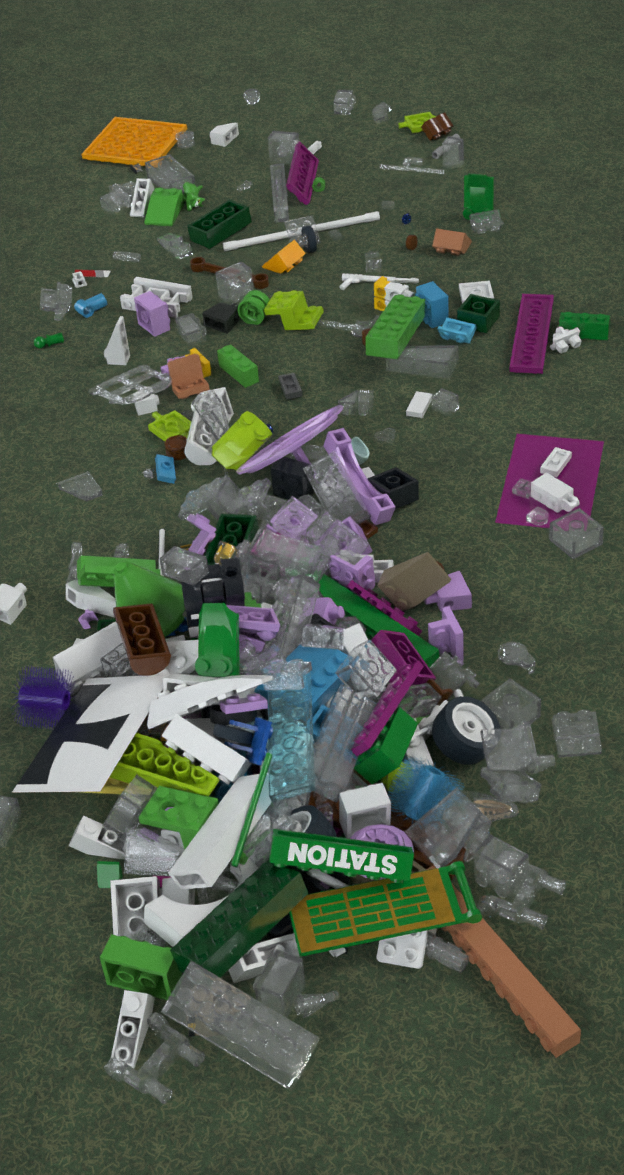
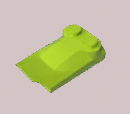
M246 411L211 447V456L226 469L237 471L241 465L248 461L272 436V432L256 415Z

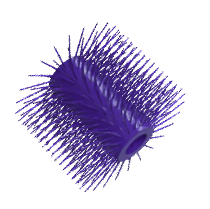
M31 666L30 675L28 669L27 680L25 669V679L22 677L23 685L20 686L19 695L15 696L18 697L15 699H18L17 703L21 707L19 716L22 719L25 710L26 721L27 717L30 719L31 716L30 727H32L33 720V725L35 724V717L37 720L39 717V728L41 716L42 726H45V722L43 725V718L45 721L46 717L47 725L49 717V722L52 719V726L55 718L54 725H56V720L58 719L59 722V719L65 713L64 710H67L70 705V698H72L70 694L72 692L69 691V688L71 686L68 687L69 682L68 684L65 682L64 685V680L61 683L60 676L59 679L56 677L53 683L52 675L50 679L51 668H49V676L46 683L44 675L42 678L43 667H41V671L36 669L34 678L35 667L31 670Z

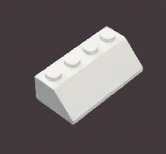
M116 622L53 657L56 673L58 669L57 678L59 679L60 676L61 681L63 673L64 685L65 682L67 684L69 682L68 687L71 686L69 688V691L72 692L70 696L79 692L87 678H103L129 663Z

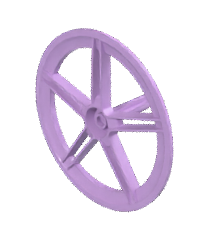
M343 406L332 407L284 434L241 465L236 471L237 474L258 471L289 453H292L296 460L311 464L301 446L330 426L338 418V414L343 410ZM313 468L314 481H316L320 477Z

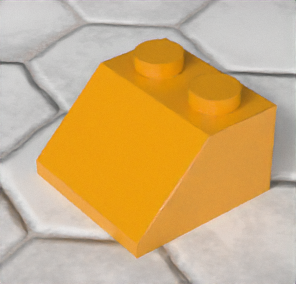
M294 239L268 260L262 268L280 274L284 271L289 272L294 268L292 264L297 265L303 260L301 257L306 253Z

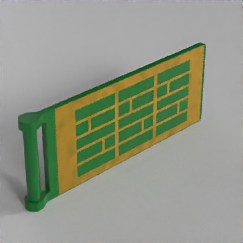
M456 861L449 866L411 873L410 881H404L403 883L392 882L389 878L306 895L289 912L299 956L466 922L472 924L480 922L482 915L475 905L464 873L466 870L464 863ZM448 874L456 875L468 910L464 914L461 913Z

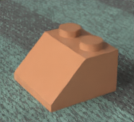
M436 229L432 246L438 253H445L446 251L451 252L450 254L459 256V254H465L472 240L463 232Z

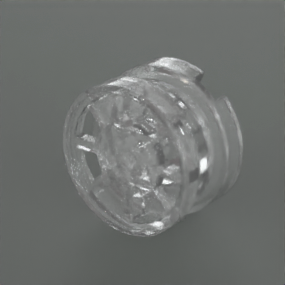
M181 131L175 135L178 148L189 149L195 145L193 132Z

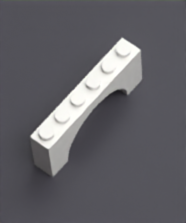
M255 849L245 865L238 864L236 868L230 864V871L239 882L236 888L268 860ZM161 895L145 905L144 923L173 947L228 896L208 904L189 905L175 902Z

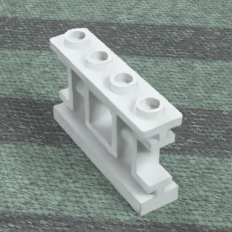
M136 277L134 284L131 285L132 294L120 296L122 309L136 311L134 297L151 291L167 303L168 317L177 318L180 312L179 302H190L192 300V291L189 285Z

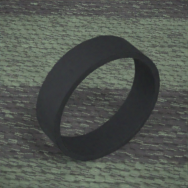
M214 704L209 708L210 722L214 724L231 725L229 724L230 720L250 723L255 721L257 717V710L225 714L220 709V705Z

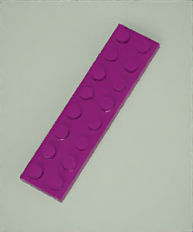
M522 294L509 372L543 374L554 295Z

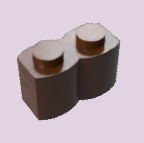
M444 112L424 122L421 128L429 140H437L443 134L448 135L454 125Z

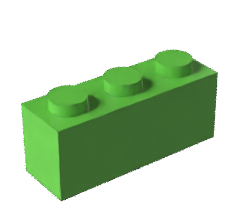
M231 344L217 350L219 366L246 388L259 382L257 365Z

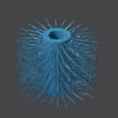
M413 759L416 764L413 766L411 763L409 766L407 764L402 776L396 775L399 778L403 777L400 784L399 782L395 784V790L391 792L393 795H388L391 797L390 800L392 799L391 803L394 802L393 804H395L393 806H399V810H402L396 812H404L401 815H407L412 818V823L413 819L417 820V822H427L429 820L432 822L431 824L434 823L437 826L438 820L439 823L441 819L445 821L443 820V818H446L445 816L443 817L444 812L446 811L447 813V810H450L449 808L447 809L448 804L447 806L444 805L445 799L441 797L445 796L443 795L445 793L449 794L450 790L454 791V797L457 792L455 793L456 789L454 790L455 786H449L453 784L448 780L452 777L445 776L448 774H444L440 769L435 768V765L433 767L429 763V765L423 764L421 766L420 763H417L418 761ZM452 797L449 798V799H450V800H449L450 805H451V802H454L453 800L451 801ZM436 812L438 813L437 815L439 816V818H437V817H435V818L431 817V816L435 815Z

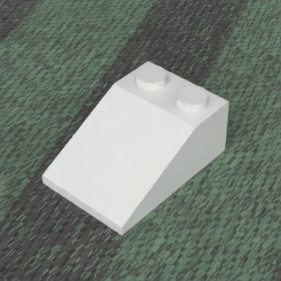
M157 876L111 881L113 935L126 936L140 942L147 941L152 945L161 947V937L144 923L145 905L159 897L160 880Z

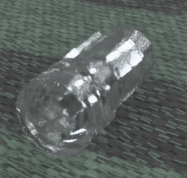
M428 932L424 956L431 960L436 959L446 967L462 973L469 962V956L463 953L462 949L450 942L445 943L443 938Z

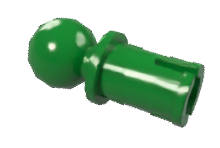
M62 332L53 335L46 334V338L38 336L34 339V346L42 349L46 344L51 347L50 345L63 343Z

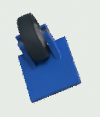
M258 717L255 718L254 725L230 720L228 726L215 724L213 735L224 738V745L247 751L245 758L261 766L267 753L266 744L267 740L272 736L273 727L271 726L272 722ZM241 727L254 730V734L249 731L241 729ZM237 742L244 743V744H250V743H251V746L248 747V746L240 745V744H237Z

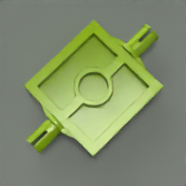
M431 112L404 116L405 122L398 123L399 129L407 127L412 133H419L423 131L421 126L424 122L436 116L432 115Z
M175 410L165 415H161L157 411L152 413V417L156 420L148 424L149 431L160 439L166 441L169 437L176 435L188 438L191 421Z

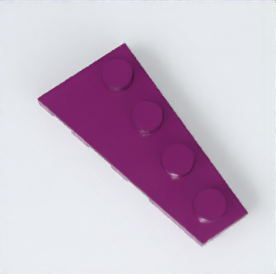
M353 580L347 585L367 602L418 636L421 634L422 630L417 627V621L410 616L407 619L403 617L405 614L397 607L392 609L390 607L391 603L383 597L379 600L377 598L378 594L370 588L365 590Z

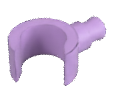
M87 609L78 620L83 629L91 628L88 622L98 620L94 611Z

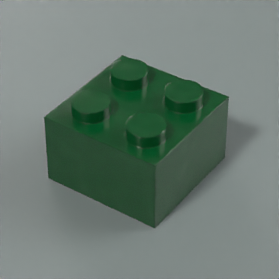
M470 294L457 310V320L476 324V331L487 333L500 317V300Z

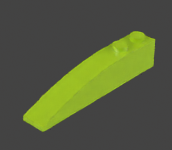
M139 733L135 734L110 775V778L156 791L159 786L204 796H210L219 782L218 777L200 766H195L186 757L182 758L172 748L163 746L159 740Z

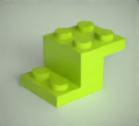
M293 290L290 292L278 291L274 293L264 312L265 315L280 314L285 330L314 329L324 310L322 306L308 307L303 291Z

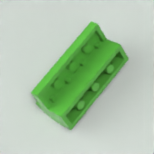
M80 556L77 560V580L79 586L115 588L114 569L120 562L127 561L159 575L160 569H156L155 560Z

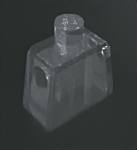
M268 813L259 819L247 836L243 852L258 868L269 858L273 829L286 830L293 824L292 820L285 813L277 819Z

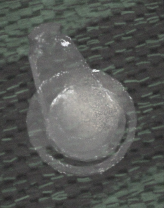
M507 642L498 649V657L503 664L507 666L518 665L528 670V674L534 673L536 659L528 653L527 648L523 644Z

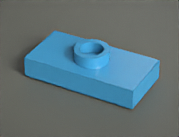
M157 454L155 458L157 480L174 484L176 480L174 458Z

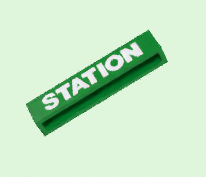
M273 829L269 863H274L273 865L277 867L297 866L298 869L305 871L311 870V868L320 869L321 872L332 874L334 871L343 872L344 875L356 877L357 874L366 875L367 878L379 880L381 877L389 878L392 882L403 883L404 881H410L414 852L412 847Z

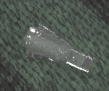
M337 990L325 994H298L294 1001L295 1010L298 1015L307 1018L327 1003L339 1000V994Z

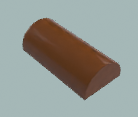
M153 604L114 607L113 614L131 669L135 673L144 676L154 675L164 670L170 662L171 654Z

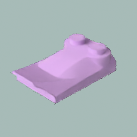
M226 605L233 612L239 613V631L256 634L264 641H270L279 632L280 623L274 609Z

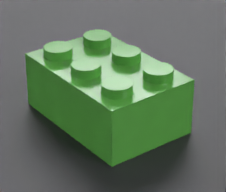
M111 934L100 956L107 985L133 992L146 993L172 1002L183 980V975L176 965L170 947H160L152 945L147 941L132 940L126 936Z

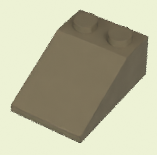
M426 552L385 569L377 586L395 607L405 611L417 606L447 585L451 578L430 553Z

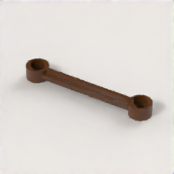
M195 257L190 260L193 272L208 271L253 283L257 289H264L269 286L268 275L264 273L256 275L206 263L202 257Z

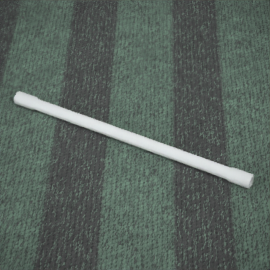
M376 211L351 218L311 225L314 232L363 222L380 220V215ZM302 228L222 243L225 252L241 247L300 236Z

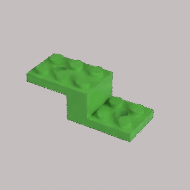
M159 786L138 818L140 824L179 832L184 849H186L219 802L218 798ZM256 824L247 836L239 864H246L264 833L262 825Z

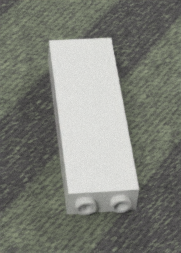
M269 772L266 775L248 835L281 790ZM259 774L237 778L168 872L181 890L212 887L233 858Z

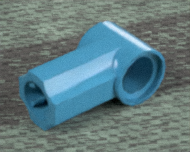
M100 293L87 300H78L74 305V309L85 318L93 315L94 311L105 307L107 300Z

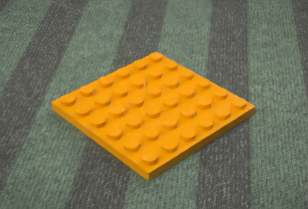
M114 117L81 154L82 159L157 167L185 133L187 124Z

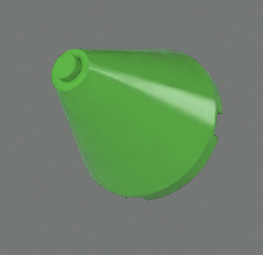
M127 561L116 565L114 569L116 607L152 603L164 637L172 633L184 620L182 614L185 611L182 585Z

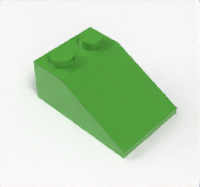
M155 188L150 197L144 222L145 225L172 226L184 205L182 190L176 188Z

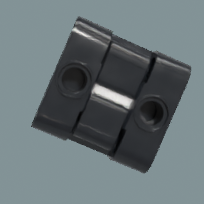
M239 557L221 559V567L220 564L200 566V570L197 563L179 565L190 638H198L199 612L202 608V603H225L226 605L245 606V593Z

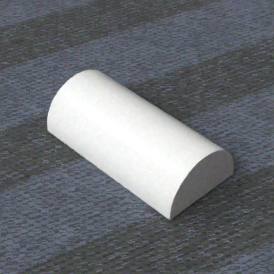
M201 400L195 406L185 446V455L196 465H212L217 460L211 456V447L223 436L227 417Z

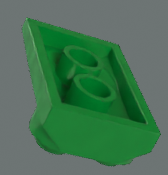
M468 174L464 176L463 216L465 219L475 221H489L493 219L494 177L482 174Z
M202 603V608L199 612L198 658L195 661V670L198 676L227 677L240 675L239 613L230 610L225 603Z

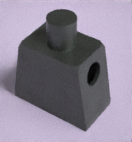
M219 302L202 313L204 326L228 334L239 322L238 304L232 303L229 305Z

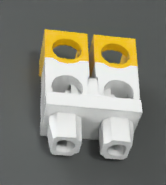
M381 276L374 283V309L384 311L394 295L414 297L415 293L409 291L408 285L387 281L386 277Z

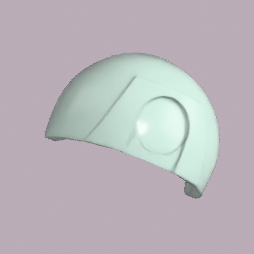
M354 437L351 445L360 465L368 459L369 450L361 439Z

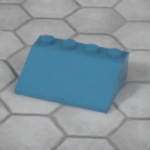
M300 644L269 675L272 676L273 680L257 686L254 692L308 723L321 705H325L350 679L356 659L338 649Z

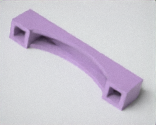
M344 428L329 431L323 447L373 524L378 525L390 521L395 505L387 493L382 494L376 490L364 475L355 457L351 445L352 440Z

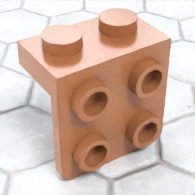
M198 354L171 360L167 363L172 390L178 399H185L190 395L201 394L203 391L210 390L209 384L203 378Z

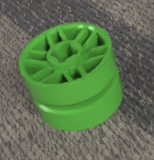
M249 291L238 305V315L245 323L258 325L266 317L264 309L270 299L261 291Z

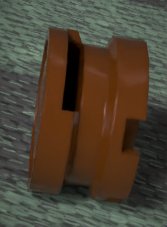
M176 435L166 439V456L173 457L174 460L185 459L187 438Z

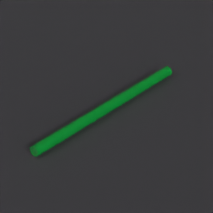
M266 753L231 863L232 867H238L273 756L271 753Z

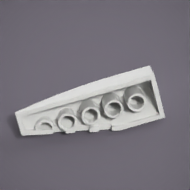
M237 675L215 678L187 686L186 683L174 687L175 692L164 691L157 694L158 699L151 701L147 723L148 729L171 722L176 714L181 717L228 697L269 682L273 678L269 675Z

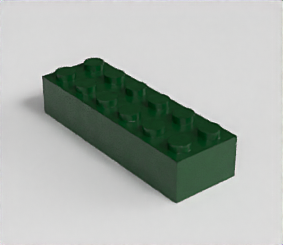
M269 860L263 863L170 949L179 971L209 986L217 982L308 894L301 873L288 867H277L273 865L274 863H269Z

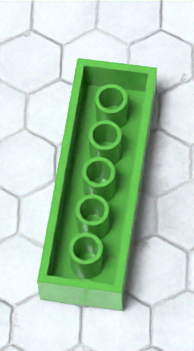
M394 295L366 336V355L398 359L425 317V299L417 296L405 297L404 295Z

